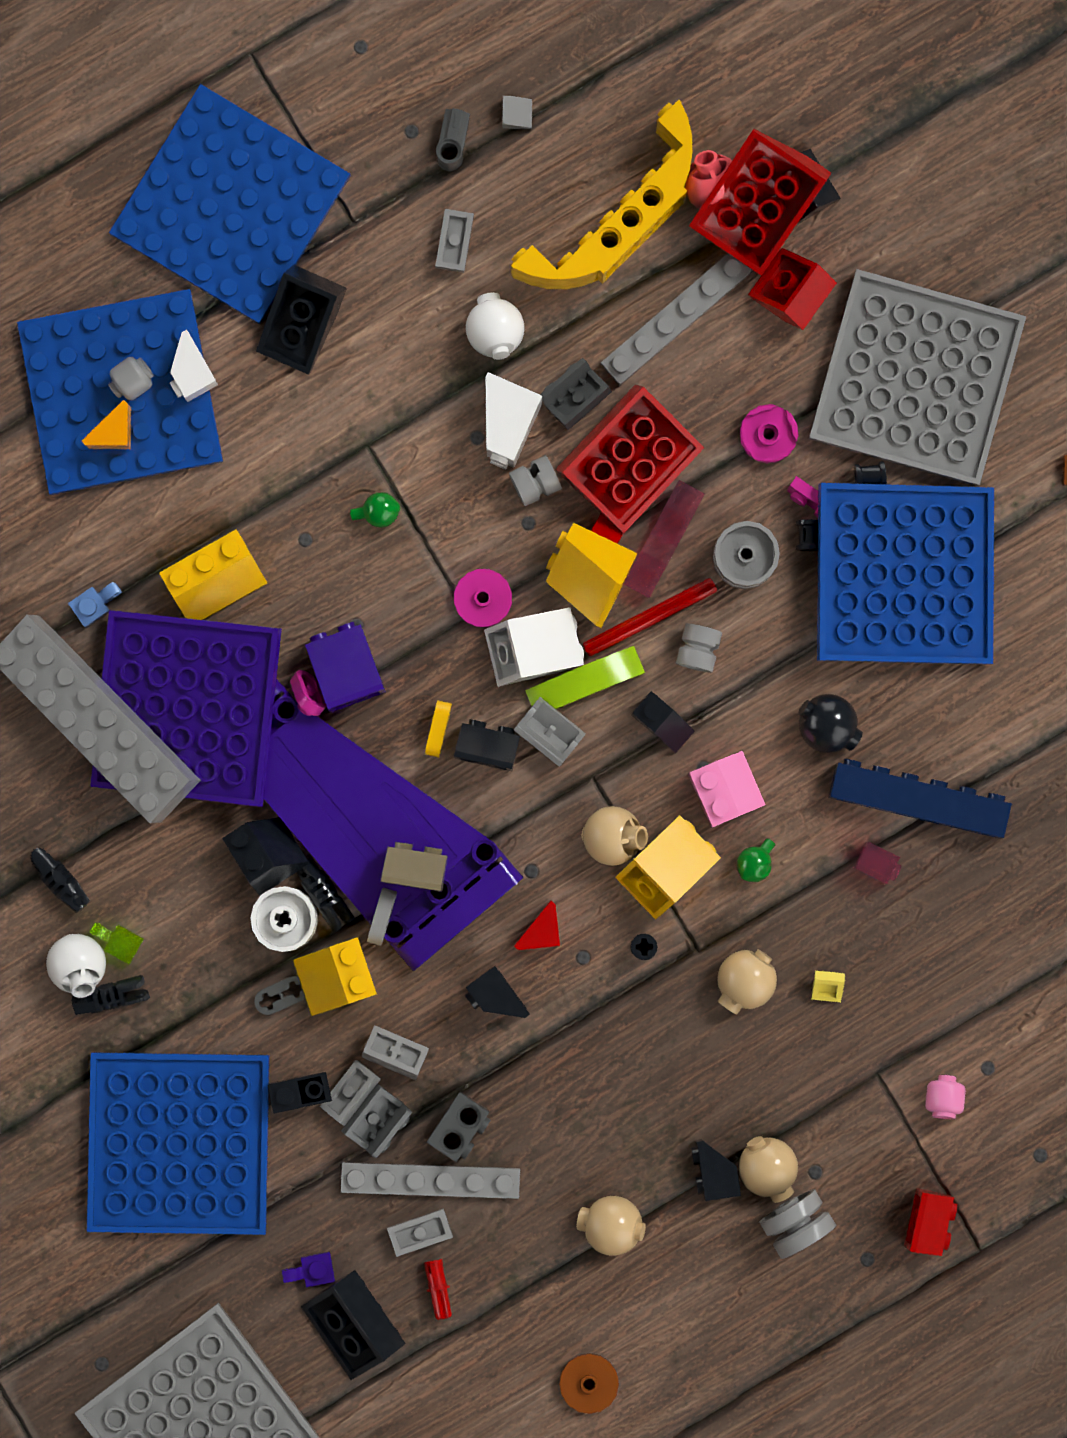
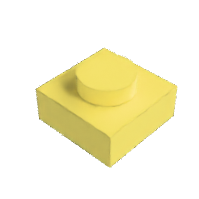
M815 970L811 1000L841 1003L845 973Z

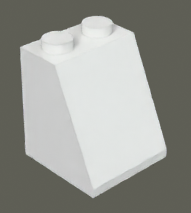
M488 372L485 377L487 457H490V463L497 467L507 469L508 466L514 468L542 406V395Z
M571 607L509 619L484 630L498 687L572 670L584 665V650L578 641L576 632L577 621L575 616L572 615Z

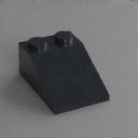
M291 266L283 273L256 352L309 375L336 319L347 288L299 266Z

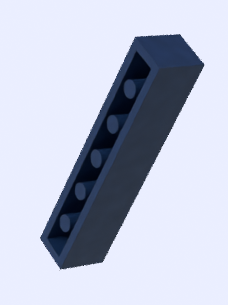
M844 759L843 763H836L828 796L830 799L999 839L1005 836L1012 803L1005 802V796L988 793L987 797L976 795V789L959 786L957 791L947 788V782L934 779L930 780V784L918 781L919 776L902 772L901 777L890 775V769L873 765L872 770L861 768L862 762Z

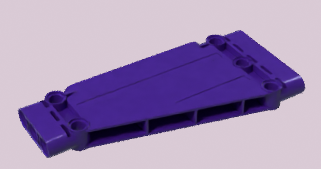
M276 679L274 700L282 692L284 695L274 702L264 800L370 924H372L382 888L397 891L389 922H400L403 926V932L399 937L392 938L386 931L384 939L387 940L414 972L524 877L497 845L322 719L317 716L303 714L298 709L296 700ZM284 703H291L295 707L294 715L289 719L281 718L279 715V708ZM395 842L412 844L413 851L424 852L425 847L442 849V855L448 856L444 884L448 887L447 896L438 900L433 897L431 890L381 882L387 848L395 847ZM482 844H488L493 848V856L488 861H482L477 857V848ZM502 857L503 860L491 871L488 872L486 870L497 859ZM476 877H481V879L477 883H475L470 889H468L467 891L463 889ZM457 895L459 898L443 911L441 907ZM433 914L436 916L423 929L419 928ZM409 934L413 935V937L400 948L396 946L402 940H404Z

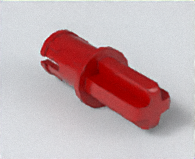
M443 1260L424 1262L429 1287L426 1290L431 1293L435 1318L437 1320L450 1318L452 1313L447 1288H450V1285L446 1283Z

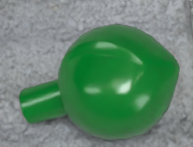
M377 492L366 499L363 507L350 510L351 519H366L370 525L384 528L395 522L400 511V504L390 494Z
M767 838L760 847H748L739 854L736 868L743 880L760 882L770 874L772 860L769 853L775 847V843Z

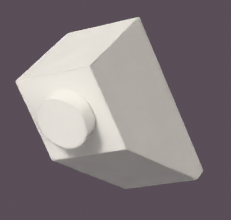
M187 330L183 331L170 372L174 380L169 383L178 398L184 396L186 401L189 402L214 388L218 383Z

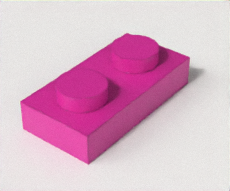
M796 476L787 490L791 494L790 498L800 506L804 507L806 504L815 510L814 514L818 518V490Z

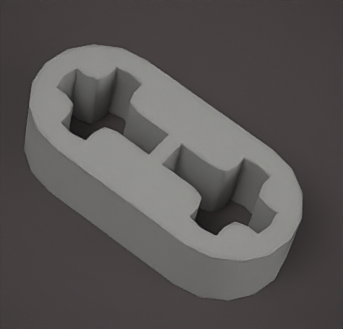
M382 888L367 942L382 946L397 891Z

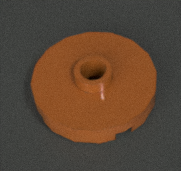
M587 1353L577 1355L567 1362L561 1371L559 1385L562 1397L570 1407L578 1412L592 1414L601 1412L611 1405L617 1396L619 1381L617 1371L609 1360L598 1354ZM586 1379L594 1380L595 1386L592 1389L584 1387L583 1383Z

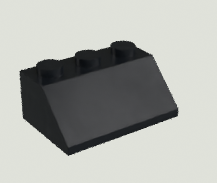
M356 1270L342 1277L301 1306L350 1380L384 1362L406 1344Z

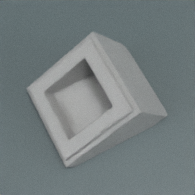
M503 96V129H532V99Z

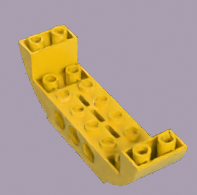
M680 100L674 105L669 102L657 114L659 118L656 121V133L672 148L662 159L663 164L657 171L651 169L642 178L640 188L636 192L633 189L630 190L621 199L619 209L615 213L610 210L600 220L599 223L601 225L594 234L589 231L579 241L578 244L580 246L574 254L568 252L557 263L559 266L557 269L532 245L527 250L523 247L511 259L513 261L511 265V276L528 285L545 289L582 287L598 280L603 284L685 203L687 190L684 187L690 171L693 150L689 120ZM652 199L657 202V205L648 206L644 201ZM633 220L637 225L627 227L623 222ZM611 240L615 242L616 246L607 248L602 243Z

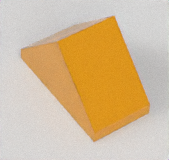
M123 400L82 442L89 449H131V407Z

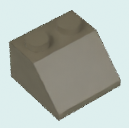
M395 842V847L387 848L381 882L442 892L448 856L442 855V849L425 847L424 852L413 851L412 844Z

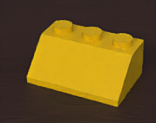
M237 529L159 572L185 618L204 620L268 584Z

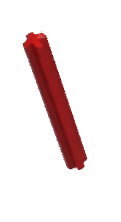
M708 578L583 643L584 650L588 656H593L716 593L717 587L714 581Z

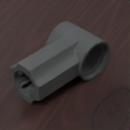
M445 109L440 139L436 147L437 162L446 171L457 170L463 162V151L470 113L460 109ZM446 150L457 152V156L452 160L444 159L442 154Z

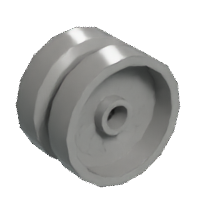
M751 521L734 523L723 531L715 544L713 552L714 568L720 578L732 587L744 590L758 587L769 579L778 565L780 555L778 542L772 532L760 523ZM744 549H748V554H752L749 560H745L741 556Z
M815 1189L787 1200L759 1221L767 1236H775L784 1232L773 1244L781 1259L805 1249L837 1226L829 1212H820L811 1216L823 1203Z

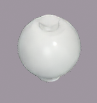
M498 293L483 294L477 298L478 305L471 310L467 318V338L471 346L480 354L493 357L496 360L507 358L523 339V317L512 303L502 300Z
M69 934L53 944L47 955L46 968L51 981L59 989L72 993L74 997L83 998L91 995L95 990V986L103 978L106 969V958L101 946L91 937L83 934Z

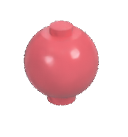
M712 150L702 151L695 156L694 162L690 165L689 175L684 188L687 190L689 201L699 210L732 162L730 158L716 154ZM724 184L711 204L717 203L723 198Z

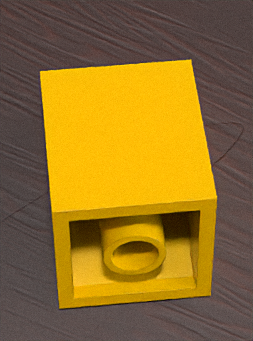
M573 523L568 533L562 531L555 547L560 550L558 554L552 553L547 563L546 569L550 570L546 582L593 624L602 628L638 553Z
M679 815L615 878L656 920L676 903L721 857L716 853L712 844L700 837L692 823L684 820Z
M358 937L293 960L311 1016L377 994Z

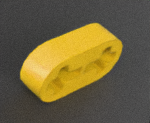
M437 700L425 755L440 757L452 703Z

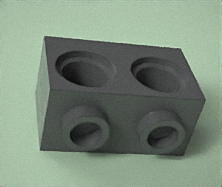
M460 1091L427 1140V1143L455 1162H457L459 1157L466 1159L474 1147V1144L470 1142L476 1132L482 1135L490 1123L491 1119L487 1117L490 1111ZM470 1107L477 1112L478 1118L474 1123L466 1124L461 1120L460 1113L464 1108ZM450 1132L457 1133L461 1138L460 1146L455 1149L448 1148L444 1143L445 1135Z

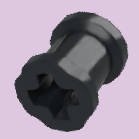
M884 461L872 466L854 464L855 484H887Z
M797 520L799 544L796 546V551H818V520Z
M649 934L637 935L630 945L632 954L639 960L651 959L655 956L658 948L657 941ZM642 938H646V942L652 944V949L647 950V955L644 956L640 950L635 948L636 944L641 943Z

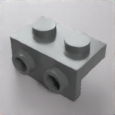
M581 358L577 363L570 365L566 372L555 382L547 385L540 395H542V402L547 410L569 430L612 391L590 368L587 361Z
M377 1084L341 1131L364 1148L371 1156L377 1158L380 1153L388 1149L391 1139L397 1131L406 1126L412 1111L401 1100Z

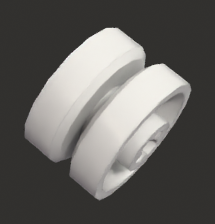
M286 886L272 888L263 893L253 905L250 917L252 931L258 941L267 948L280 952L297 950L306 945L315 934L318 924L317 908L310 897L299 889ZM282 914H289L288 917L291 918L289 924L283 925L280 922Z

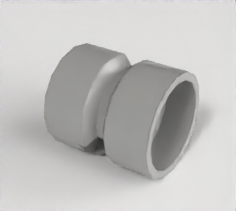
M546 455L532 461L529 468L521 466L509 472L511 481L524 507L539 501L541 494L549 496L562 490L558 477Z
M686 623L682 636L685 646L679 648L676 664L697 671L713 673L716 661L713 650L719 649L722 632Z

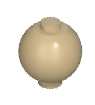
M615 806L604 807L594 812L587 820L581 834L589 855L597 862L610 866L628 862L636 855L638 850L645 848L648 841L647 830L644 826H640L636 817L628 810Z
M759 949L755 953L751 950H742L727 957L718 972V987L722 994L718 1002L734 1014H738L741 1008L755 1009L764 1005L774 994L777 984L775 968L770 964L772 958Z
M758 1136L751 1139L739 1160V1175L746 1188L758 1196L770 1197L774 1203L784 1201L794 1193L791 1185L795 1182L798 1174V1161L793 1150L785 1142L776 1138Z
M606 1196L595 1201L590 1208L582 1207L577 1218V1230L585 1232L588 1243L599 1253L617 1256L627 1253L635 1247L638 1241H642L645 1234V1223H642L640 1212L632 1202L620 1196Z

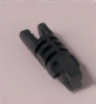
M36 847V849H33L30 855L32 865H35L36 870L41 874L39 878L51 892L75 913L86 907L90 902L89 898L77 879L61 861H55L49 853H46L44 848Z
M308 859L310 864L297 872L302 881L301 885L305 892L309 894L314 905L319 908L318 911L331 930L337 932L341 929L342 925L340 919L348 924L355 919L354 915L341 896H338L337 890L332 883L327 880L326 874L319 870L311 859Z
M143 975L119 980L116 983L103 984L99 987L95 986L94 992L87 997L77 998L72 996L71 1001L75 1015L90 1012L91 1014L100 1013L103 1010L119 1008L121 1005L123 1007L148 1000L150 998L148 990L143 988L134 990L145 984Z

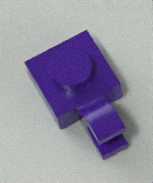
M330 1251L301 1257L302 1266L282 1270L284 1283L305 1279L306 1287L335 1282Z

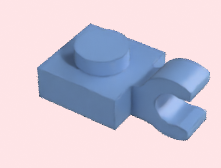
M112 582L99 593L94 587H91L68 604L82 625L87 628L109 613L106 603L123 592L116 583Z

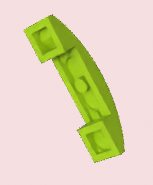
M632 646L525 690L531 706L541 697L557 710L606 688L645 674L635 647Z

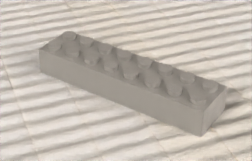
M27 614L0 643V670L149 823H162L201 781L40 616Z

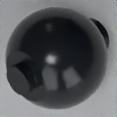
M823 694L814 697L810 701L806 700L799 709V730L801 736L814 750L823 753H834L845 748L848 751H852L860 742L863 732L857 728V714L853 706L846 699L834 694Z

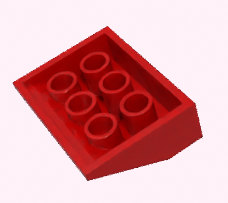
M753 129L689 224V227L762 276L831 175V172L808 156ZM724 184L723 198L720 199L718 202L711 204V202L713 201V199L715 198V196Z
M634 385L555 470L622 533H625L704 447L643 386Z

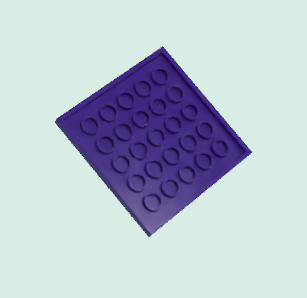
M109 610L102 680L201 780L185 798L263 807L282 629ZM92 766L90 787L117 790Z

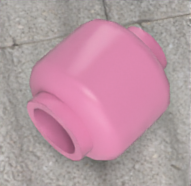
M939 1075L938 1080L931 1081L927 1085L926 1109L932 1112V1117L956 1119V1115L961 1114L964 1110L965 1086L957 1083L955 1076Z

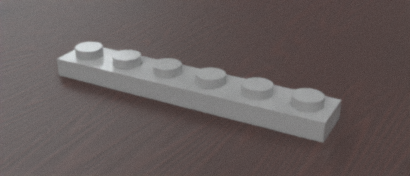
M728 253L605 358L601 365L616 383L621 386L748 277L753 270Z
M342 1162L341 1193L519 1199L520 1168Z

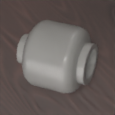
M127 357L110 370L112 382L108 385L118 398L124 396L132 401L152 387L151 378L154 377V374L142 358Z

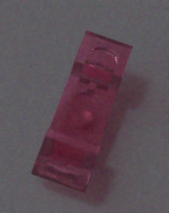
M680 480L678 481L624 585L650 598L705 493Z

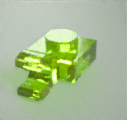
M95 922L89 932L107 942L104 948L105 952L130 965L144 941V938L119 924L115 931H112Z

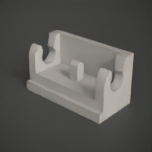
M539 697L514 728L515 732L559 767L586 735V733L541 697Z
M374 1025L362 1053V1058L416 1080L429 1048Z

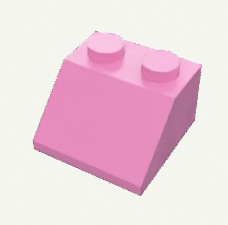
M743 751L688 773L711 828L765 806Z

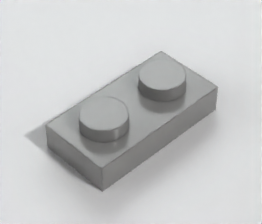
M445 209L435 268L465 272L474 213Z
M355 1060L331 1091L332 1101L322 1103L320 1107L345 1126L381 1078L360 1061Z
M444 1208L387 1227L396 1257L453 1238Z

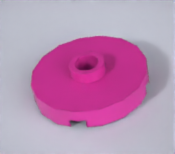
M773 404L760 405L751 410L742 421L739 432L740 442L746 454L755 461L766 464L776 463L788 457L795 448L799 436L797 423L792 414ZM771 430L774 433V437L768 440L764 438L763 432Z
M476 569L467 573L459 580L454 591V605L458 614L466 623L475 627L488 628L498 624L508 615L512 606V591L508 582L501 574L490 569ZM480 593H486L489 596L486 603H480L477 600Z

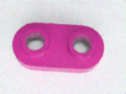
M298 670L290 679L291 689L298 703L297 707L307 716H319L326 708L319 683L308 672Z

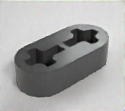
M288 977L259 991L254 1000L256 1009L262 1014L270 1015L302 1001L305 998L303 989L300 990L301 996L297 998L294 994L284 997L282 993L290 988L289 982L291 981L301 984L299 977ZM264 993H267L269 997L279 993L281 999L272 1003L273 1009L269 1010L267 1006L262 1007L260 1005Z

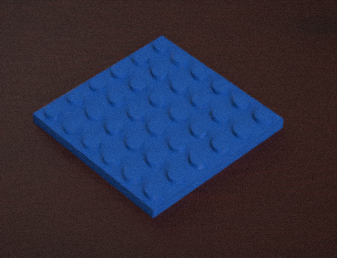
M200 84L109 234L260 325L273 304L283 273L291 266L297 265L351 177V174Z
M190 289L17 322L50 495L224 462L210 390L187 402L184 396L177 397L169 383L174 380L170 372L183 331L187 330L204 359ZM127 357L142 358L154 374V377L151 378L152 387L132 401L124 396L118 398L108 385L112 382L110 370ZM125 400L131 407V449H89L82 440L113 409Z
M819 483L817 661L993 664L994 488Z
M91 1052L87 1232L266 1235L270 1055Z

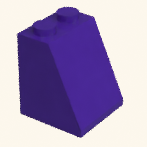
M354 622L337 627L338 633L327 636V633L323 632L310 637L311 643L305 644L327 709L331 713L386 693L361 624L355 626Z

